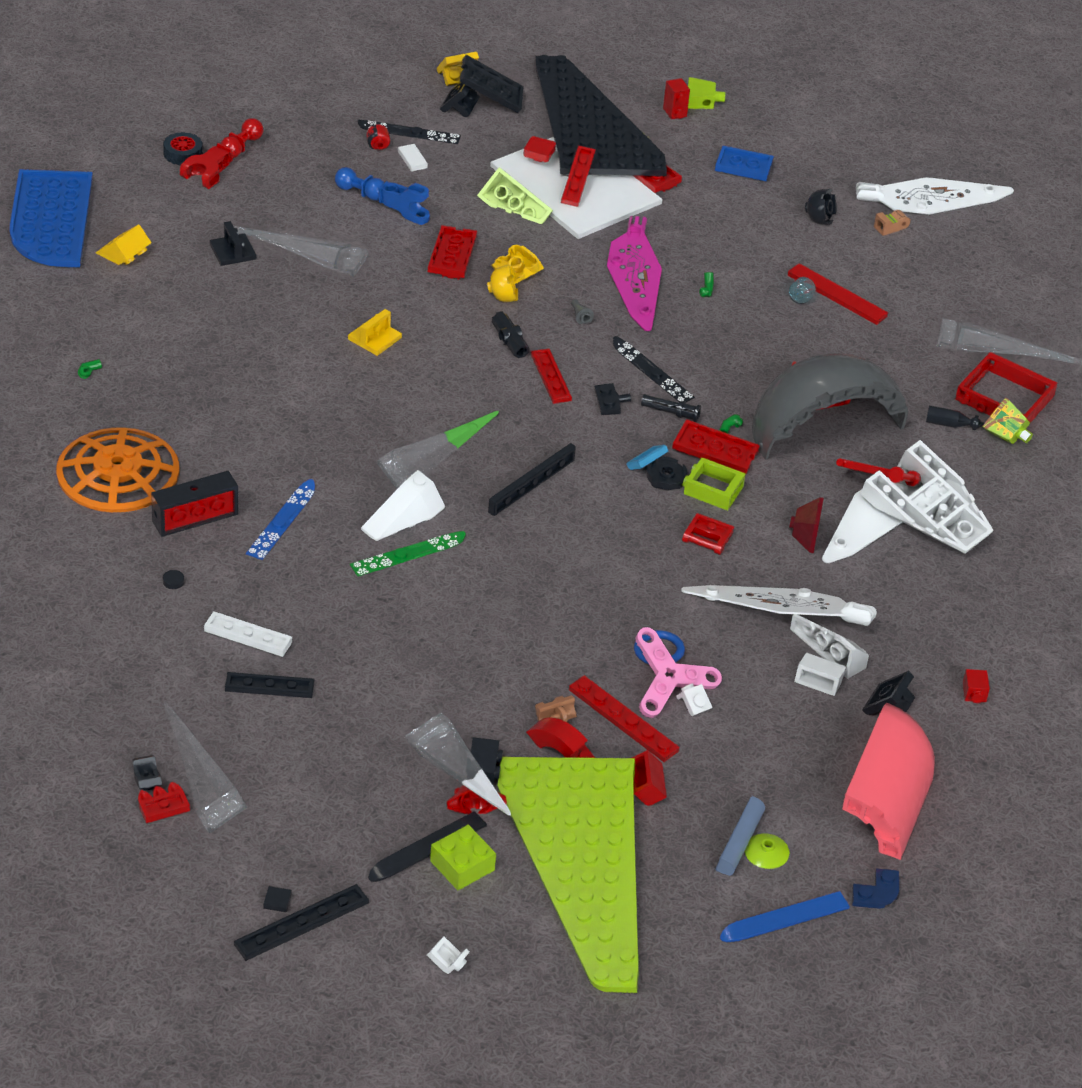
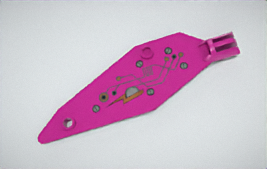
M630 216L627 232L611 242L607 268L630 316L644 331H651L662 268L645 235L647 218L643 216L642 225H640V216L635 217L634 224L633 216Z

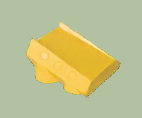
M520 245L511 246L508 250V255L498 257L491 265L494 270L504 265H512L517 280L515 284L544 269L537 256L526 247Z

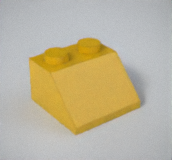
M138 224L114 238L95 253L117 265L122 263L127 265L135 260L134 255L137 254L139 256L146 252V247L152 242Z

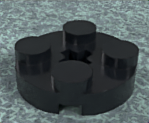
M670 457L657 458L655 463L648 465L647 478L654 488L664 490L682 488L684 478L687 475L686 466L684 464L681 466L678 464L677 459Z

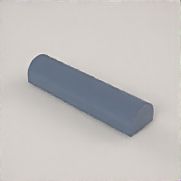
M754 796L750 797L718 861L716 871L729 876L734 873L765 811V805L760 799Z

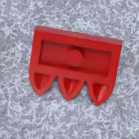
M170 782L168 793L159 786L154 788L153 797L146 791L141 790L139 792V809L146 823L190 811V804L183 789L174 782Z

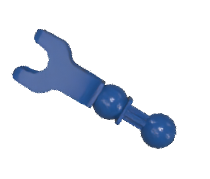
M348 167L339 169L335 174L336 185L343 190H349L353 187L361 189L362 197L367 196L371 200H379V203L398 210L405 219L416 224L423 225L430 220L429 211L420 205L421 202L429 197V189L423 185L414 183L409 187H405L396 183H389L388 181L384 182L380 178H373L372 175H369L364 180L358 178L355 171Z

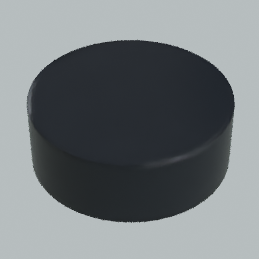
M169 570L164 573L163 585L166 588L178 589L183 586L184 575L182 572Z

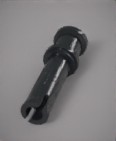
M646 394L643 395L641 406L673 413L678 418H690L694 422L698 421L701 414V405L694 406L686 404L685 401L678 403ZM654 402L660 403V404H664V405H668V407H667V406H663V405H659V404H655Z

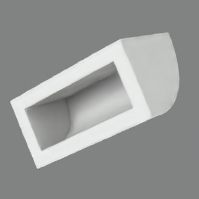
M806 653L798 665L794 682L835 696L844 677L846 666Z

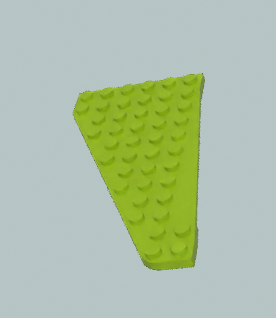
M502 757L497 785L498 790L506 796V806L511 812V818L590 983L603 992L637 993L639 954L633 788L635 758Z

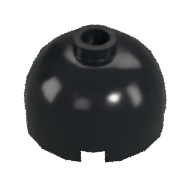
M820 189L813 192L808 202L805 203V211L813 222L830 225L834 221L830 220L833 214H836L837 203L835 194H831L832 189Z

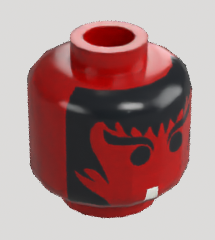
M376 124L367 130L366 137L370 148L385 149L389 146L390 135L384 125Z

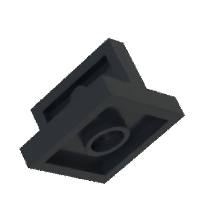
M460 82L449 91L440 110L446 113L454 107L463 117H468L480 96L474 89Z
M231 221L224 222V237L210 240V246L220 266L257 259V255L246 234H239L238 229L234 228Z
M906 671L879 683L862 711L867 715H872L876 712H881L883 706L888 703L907 712L915 699V696L907 688L914 678L912 673Z

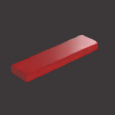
M578 145L561 203L579 206L596 149Z
M550 349L531 351L532 359L552 403L572 401V396Z

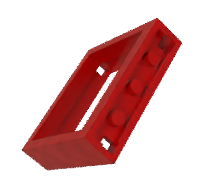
M989 352L958 386L955 400L991 416L1001 403L971 390L990 371L1042 395L1023 414L1031 423L1054 397L1058 383Z

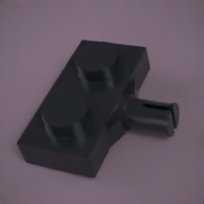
M614 383L594 385L601 415L621 414L620 403L631 402L630 393L619 395L615 390Z

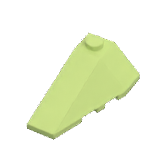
M500 167L477 195L493 208H503L508 213L520 214L522 218L539 224H543L553 212L549 206Z

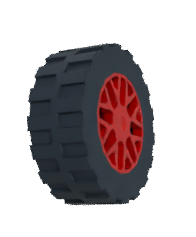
M175 133L166 137L163 142L164 158L172 164L181 165L188 157L203 154V142L195 134Z

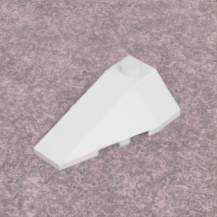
M417 470L361 527V530L372 539L378 541L400 530L413 527L417 523L432 519L445 508V505L434 482Z
M797 614L792 616L790 629L824 659L846 666L844 676L847 679L866 669L869 655L856 643Z

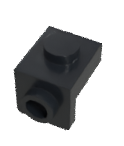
M154 755L134 758L132 760L134 778L139 789L152 790L156 786L162 785Z

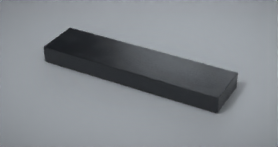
M227 672L225 692L312 698L315 679Z

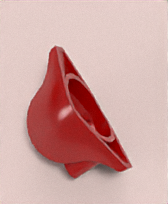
M464 785L456 788L454 796L447 800V809L464 814L472 813V808L481 809L477 814H486L497 809V807ZM497 792L504 803L507 804L506 796Z

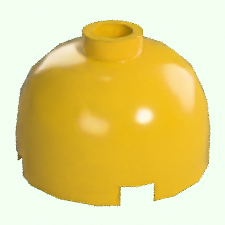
M509 264L496 268L491 274L490 282H487L489 293L493 292L494 297L501 302L518 300V288H516L515 284L517 280L512 265Z

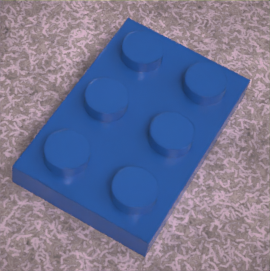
M722 146L715 165V171L767 181L774 156Z

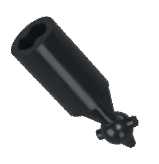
M929 405L926 418L927 423L953 428L970 425L972 430H976L985 424L979 419L978 415L970 419L960 411Z

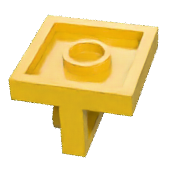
M478 52L444 58L437 67L438 74L443 73L447 86L460 83V75L463 71L461 68L463 57L468 55L478 60Z
M384 309L348 334V340L378 356L400 340L402 333L390 327L391 312Z

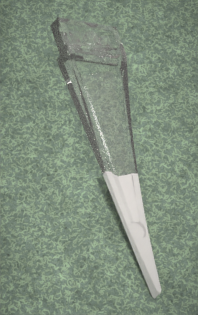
M442 712L405 735L407 742L421 757L505 814L511 816L509 808L475 760L456 728Z

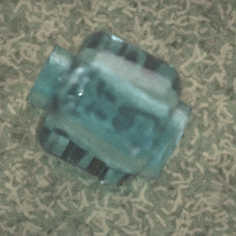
M806 277L796 279L789 287L790 298L798 304L807 303L815 294V284Z

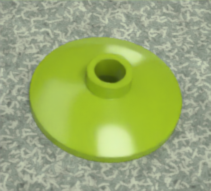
M767 833L752 836L744 851L747 859L752 864L765 869H774L784 865L790 854L787 844L781 838Z

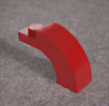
M553 717L543 718L526 731L539 748L552 747L565 758H595L585 745L588 741L585 736L571 724Z

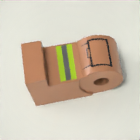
M895 210L887 215L881 212L876 214L874 228L884 236L907 228L910 224V219L901 210Z

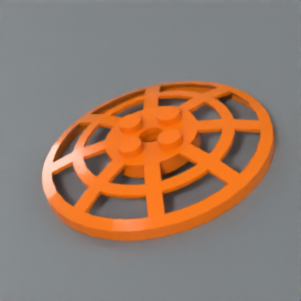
M107 428L90 432L70 443L58 459L56 475L63 492L76 503L97 511L129 512L151 505V492L155 490L149 483L156 478L160 469L172 473L168 482L161 489L176 485L179 477V461L173 448L154 434L132 428ZM119 433L118 435L104 436L95 440L91 439V437L102 434ZM127 433L145 436L155 441L147 442L138 437L127 435ZM117 439L116 444L108 446L100 443L106 440ZM125 440L135 441L142 445L134 448L125 445ZM81 442L86 444L78 452L76 458L64 460L66 454L73 447ZM164 446L170 452L173 466L161 462L160 455L155 449L156 447ZM91 447L98 450L93 457H83L85 452ZM150 450L155 461L142 459L140 453ZM93 463L94 471L86 476L81 468V464ZM75 465L76 474L81 481L72 488L65 480L62 468ZM143 466L152 467L151 473L146 478L140 475ZM99 477L110 482V486L99 484L93 480ZM132 479L137 482L127 486H118L119 483ZM89 486L95 490L109 493L108 503L89 499L79 494V492L84 487ZM142 488L148 495V497L137 501L117 503V493L132 492Z

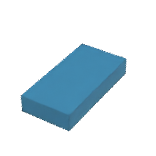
M652 446L628 461L627 467L630 470L645 467L667 453V446Z

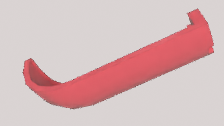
M888 703L883 706L845 794L842 810L857 816L866 825L870 823L875 829L874 835L878 840L879 853L901 860L933 780L935 756L932 745L918 722L900 708Z

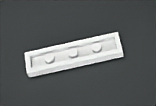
M214 611L204 625L205 632L282 657L292 643L291 636Z

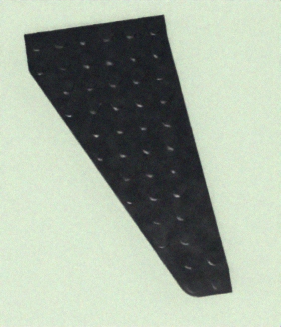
M535 56L536 73L540 82L553 138L556 142L560 174L570 173L579 145L596 149L588 175L666 176L665 154L566 56Z

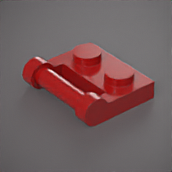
M697 513L684 532L682 541L711 549L714 553L720 555L734 532V526ZM695 533V534L701 535V536H703V537L712 539V540H714V541H717V543H715V542H713V541H710V540H707V539H704V538H702V537L693 535V534Z

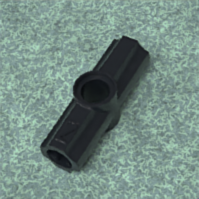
M503 311L497 312L492 317V323L498 331L499 339L504 342L503 345L508 346L515 357H525L529 353V346L523 339L520 326L514 325L509 316Z

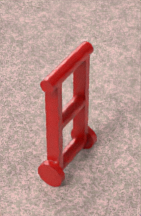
M841 458L836 461L837 466L875 474L880 470L894 483L905 481L908 486L915 487L921 481V476L917 471L905 473L901 467L887 469Z

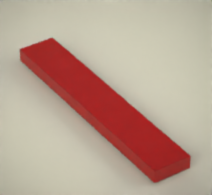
M800 263L788 271L789 277L875 325L888 316L887 311Z

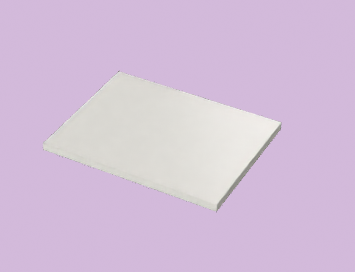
M524 149L494 160L490 165L495 171L499 167L506 171L553 210L549 216L577 239L662 204V199L633 175H588L579 206L561 203L569 174H560L557 150L554 151L548 162H538L524 157Z

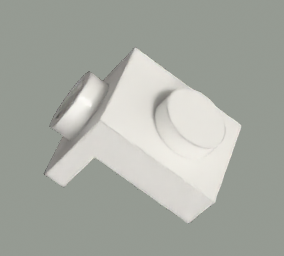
M693 683L681 688L682 692L676 696L678 700L683 698L691 716L712 708L702 684L695 687Z
M442 937L427 956L442 971L449 974L454 969L458 972L466 964L467 960L464 958L468 955L469 951L465 949L463 952H460L445 937Z

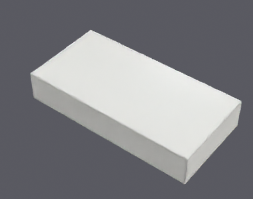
M415 144L398 147V153L410 171L426 169L428 167V163Z

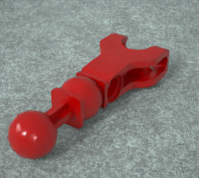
M255 118L245 120L240 134L237 135L231 132L221 143L213 146L204 154L188 157L180 166V176L188 179L194 175H202V186L210 189L219 182V173L233 161V158L238 157L241 152L245 151V142L247 140H257L262 136L264 131L262 123Z

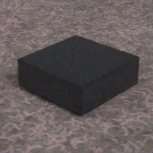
M269 886L263 903V909L287 912L292 890Z

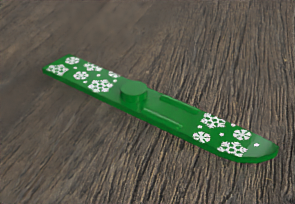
M464 531L449 533L351 563L350 566L357 577L457 546L464 541L466 533Z

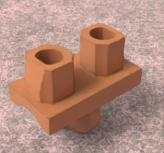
M572 695L565 698L560 696L552 702L536 704L535 709L538 721L543 718L553 717L567 722V720L577 717L574 707L575 698Z

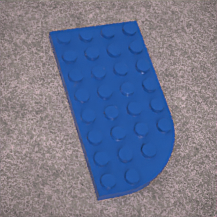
M19 169L10 220L11 242L19 253L34 262L57 267L81 266L93 180L92 172Z

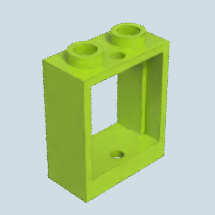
M701 458L698 464L693 465L691 474L689 476L686 475L682 485L685 487L684 494L728 511L744 487L746 474ZM701 474L728 483L729 486L725 491L700 483L697 479Z

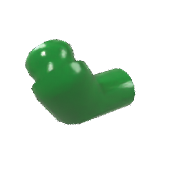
M704 272L705 288L701 287L699 290L701 297H710L712 295L714 272Z
M100 359L82 363L78 369L79 377L86 379L93 370L101 369Z
M734 414L722 421L719 431L728 434L731 426L734 425L736 428H739V425L743 424V419L740 418V415Z

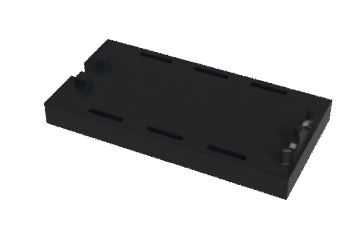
M468 55L463 57L461 66L463 71L460 75V82L519 113L522 109L524 86Z

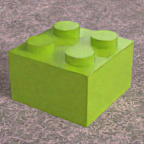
M468 824L431 844L430 861L458 891L495 871L496 853Z

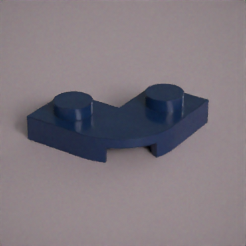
M876 868L875 886L853 884L852 906L880 909L897 900L899 894V871Z

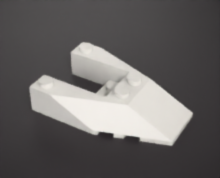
M921 440L906 450L901 462L909 471H917L920 474V482L924 484L921 488L908 497L879 470L865 481L860 493L875 508L963 553H967L993 532L982 510L979 511L974 503L973 495L969 494L964 486V480Z

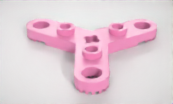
M645 627L637 633L635 637L637 646L640 647L645 659L656 674L639 704V711L645 717L654 718L658 716L675 687L683 688L693 683L694 687L702 684L704 689H715L721 683V673L714 667L676 664L653 629ZM648 634L652 638V642H645L642 639V635ZM666 672H668V673H671V672H672V673H673L672 678H671L670 676L667 677V676L665 675ZM712 674L715 682H709L705 675ZM646 703H653L656 708L655 711L648 710Z

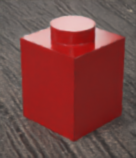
M965 670L963 678L965 701L973 703L987 701L990 690L987 670Z

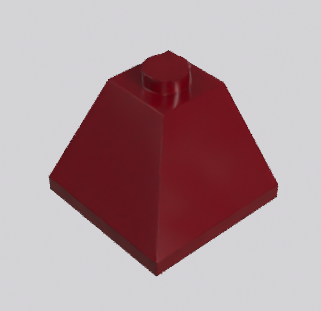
M821 497L797 508L796 516H791L789 528H793L792 536L809 553H814L824 500Z

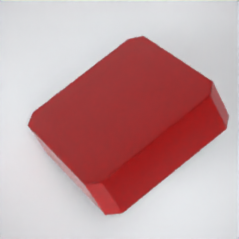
M532 136L524 147L523 155L534 161L548 162L556 150V142Z

